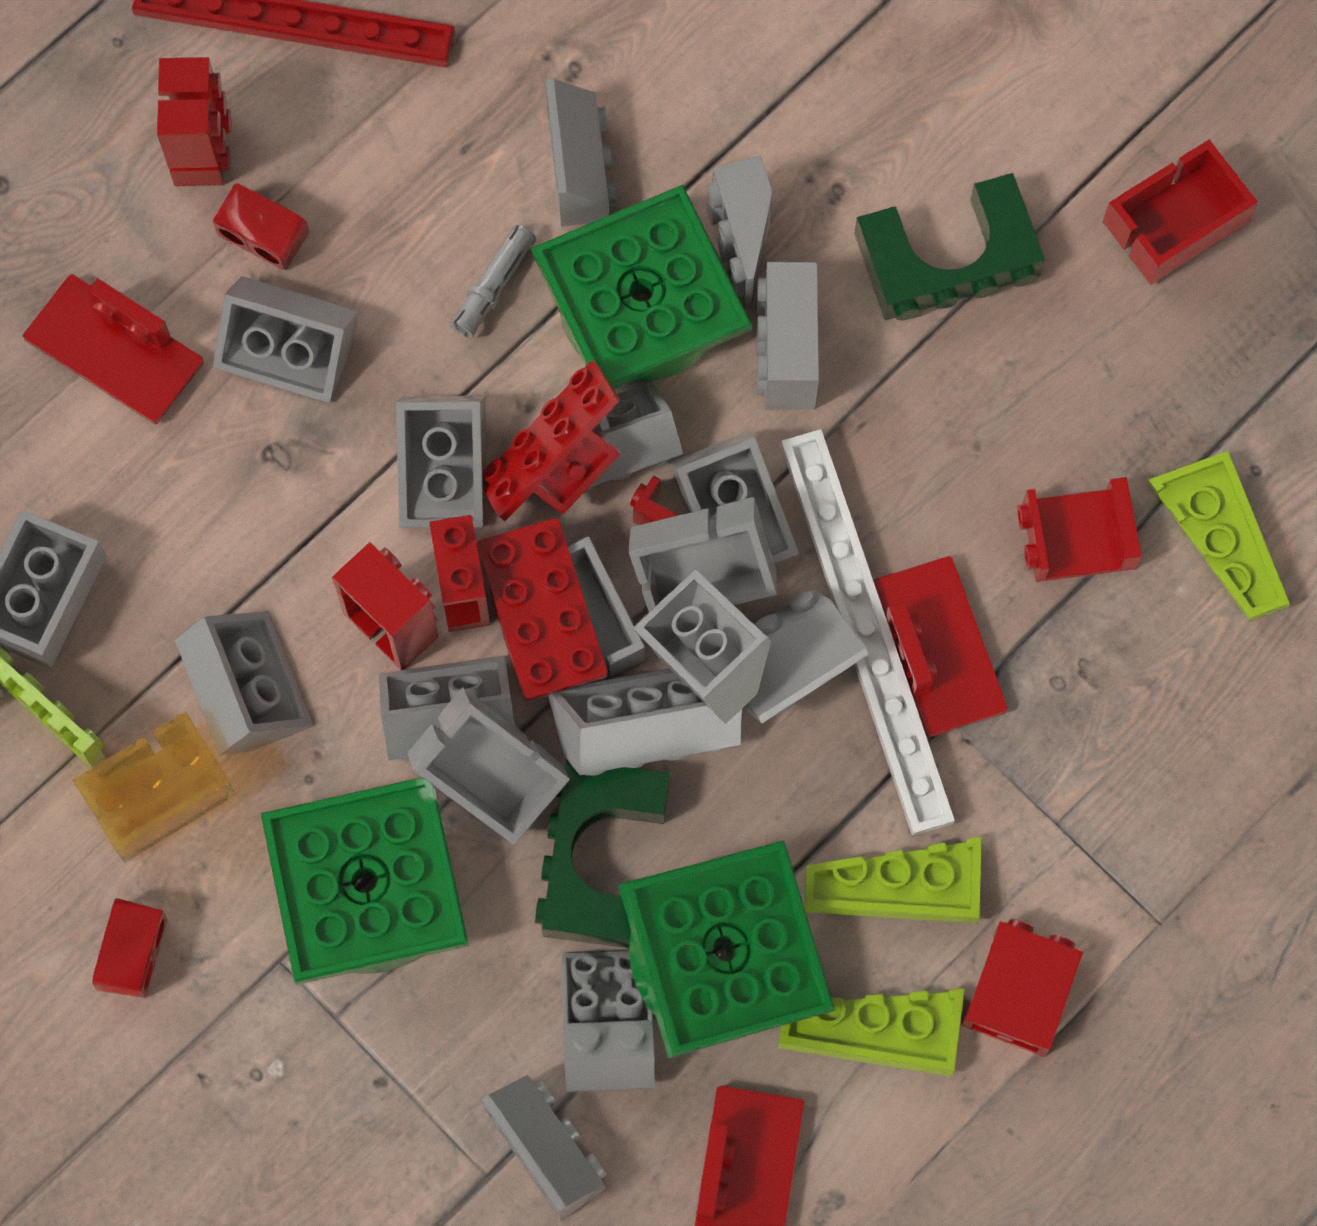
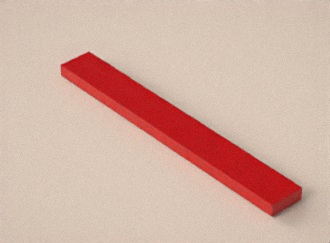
M134 0L132 5V12L135 16L448 68L455 36V26L304 0Z

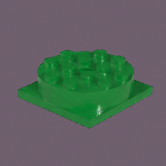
M683 184L531 247L532 255L560 311L562 326L569 342L582 357L585 366L593 360L601 367L614 389L632 381H655L676 375L695 364L708 349L752 331V323ZM637 293H646L651 298L648 300L647 306L645 301H636L632 296Z
M423 777L260 813L295 985L348 973L375 974L386 972L406 965L418 957L469 946L435 786ZM365 875H371L378 879L376 887L369 892L370 897H367L366 893H361L355 889L356 882Z
M784 840L618 885L631 928L629 957L632 975L642 999L657 1018L668 1058L724 1042L738 1040L752 1034L835 1011ZM715 942L720 943L726 951L725 961L719 960L715 954L706 956V953L714 950Z

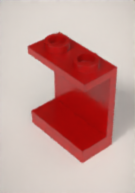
M1127 477L1110 479L1106 490L1038 499L1035 489L1026 490L1022 504L1017 505L1019 527L1021 530L1027 529L1029 544L1024 545L1025 563L1028 570L1034 569L1036 582L1135 570L1141 560L1142 555Z
M472 515L430 521L429 525L448 632L489 626L490 620Z
M1010 919L1007 924L1000 921L995 929L993 942L971 1004L964 1017L962 1027L1045 1057L1050 1051L1083 951L1075 949V943L1065 937L1050 935L1048 939L1034 934V928L1024 922Z

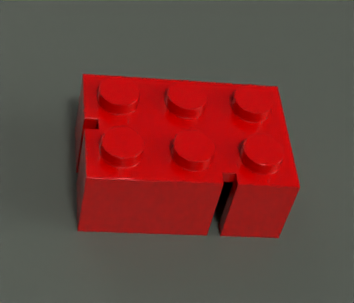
M209 57L159 58L158 94L159 96H169L170 100H158L157 136L167 166L170 168L169 171L174 186H223L224 171H230L231 152L230 147L226 146L225 133H231L232 118L231 110L227 109L226 93L221 91L220 73L213 72Z
M1208 139L1181 156L1176 166L1173 162L1110 201L1103 223L1123 250L1130 246L1132 247L1129 255L1130 259L1149 284L1152 285L1248 224L1258 205V201L1211 140Z
M369 542L332 576V580L343 614L369 640L383 629L386 633L375 643L376 647L400 670H404L439 637L435 623L438 619L433 613L435 606L429 600L432 594L418 578L413 577L409 580L399 570L402 564L392 552L385 547L379 551Z

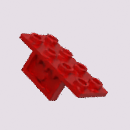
M74 274L68 275L23 333V338L27 343L152 424L160 422L204 363L200 355L170 336L166 322L102 280L97 278L92 285H89Z
M592 360L585 368L577 370L571 377L568 386L556 398L549 400L543 406L540 415L527 429L521 430L514 437L511 446L499 459L493 460L485 468L483 473L484 491L497 516L503 521H506L533 492L561 514H564L620 456L621 453L618 448L594 429L620 401L618 394L595 361Z
M549 519L479 540L477 548L488 580L491 599L514 673H517L524 699L530 701L606 678L607 669L559 519Z
M947 556L874 579L873 582L926 736H937L1005 714L1007 705L953 558Z
M726 1086L717 1087L694 1226L786 1225L804 1101L802 1099Z

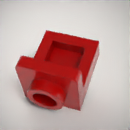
M654 475L647 486L642 483L638 486L631 499L630 506L634 507L633 522L637 525L679 516L655 503L661 492V479Z

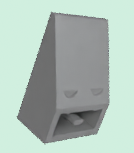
M761 155L714 167L712 184L707 185L710 200L706 201L708 216L712 225L718 224L721 237L717 238L720 255L723 262L730 261L732 274L729 275V279L738 297L742 299L745 311L752 308L770 226L773 192Z
M629 951L562 953L566 1092L655 1088L652 1011L646 1005L636 987L630 966Z

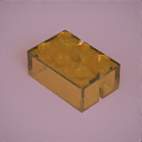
M186 711L152 731L162 748L161 751L155 754L146 738L142 737L73 779L74 784L124 863L237 795Z

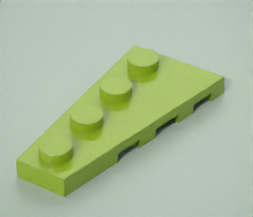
M1229 451L1149 479L1150 487L1249 622L1289 608V600Z
M0 647V685L98 774L109 763L101 751L106 746L105 743L89 728L83 731L75 724L73 720L76 717L59 700H56L54 703L48 700L42 694L45 688L31 674L26 672L21 676L11 666L15 663L14 659Z
M982 836L966 839V842L946 845L945 842L928 845L927 849L909 852L896 850L885 852L884 856L866 859L860 856L806 865L805 911L807 913L978 924L980 918Z
M965 988L949 989L948 992L928 994V991L909 992L908 995L883 997V994L865 995V998L843 1000L841 997L832 998L835 1011L781 1026L777 1048L952 1077L955 1069Z

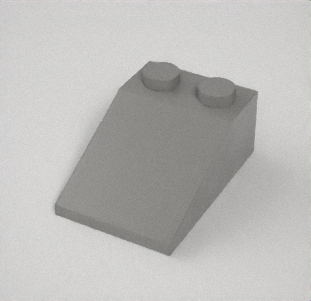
M402 396L396 402L399 528H430V521L472 515L474 527H484L485 491L483 473L486 468L485 396Z
M744 432L670 462L689 513L709 508L710 515L717 514V506L754 497L774 563L799 554L756 438L752 434Z

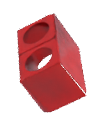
M238 183L233 185L213 219V224L219 237L285 271L310 233L306 220L300 215Z
M115 898L92 979V985L97 991L146 998L156 962L155 958L159 951L167 921L163 910Z

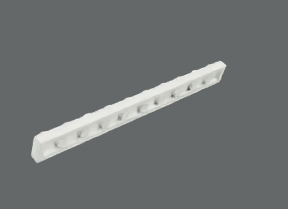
M822 429L782 440L781 448L833 603L869 652V655L854 665L912 837L953 825L955 819Z

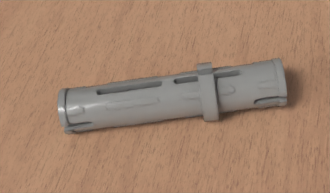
M514 225L507 239L499 248L477 284L470 286L465 303L450 322V326L458 334L466 338L467 336L470 339L473 338L485 316H487L489 311L495 310L499 304L498 297L536 241V236L529 229L521 225Z

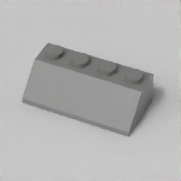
M671 669L587 683L548 695L563 754L579 775H599L605 770L621 767L637 768L648 762L664 759L679 760L685 755L701 752L717 753L724 750V748L739 746L741 743L742 709L725 724Z

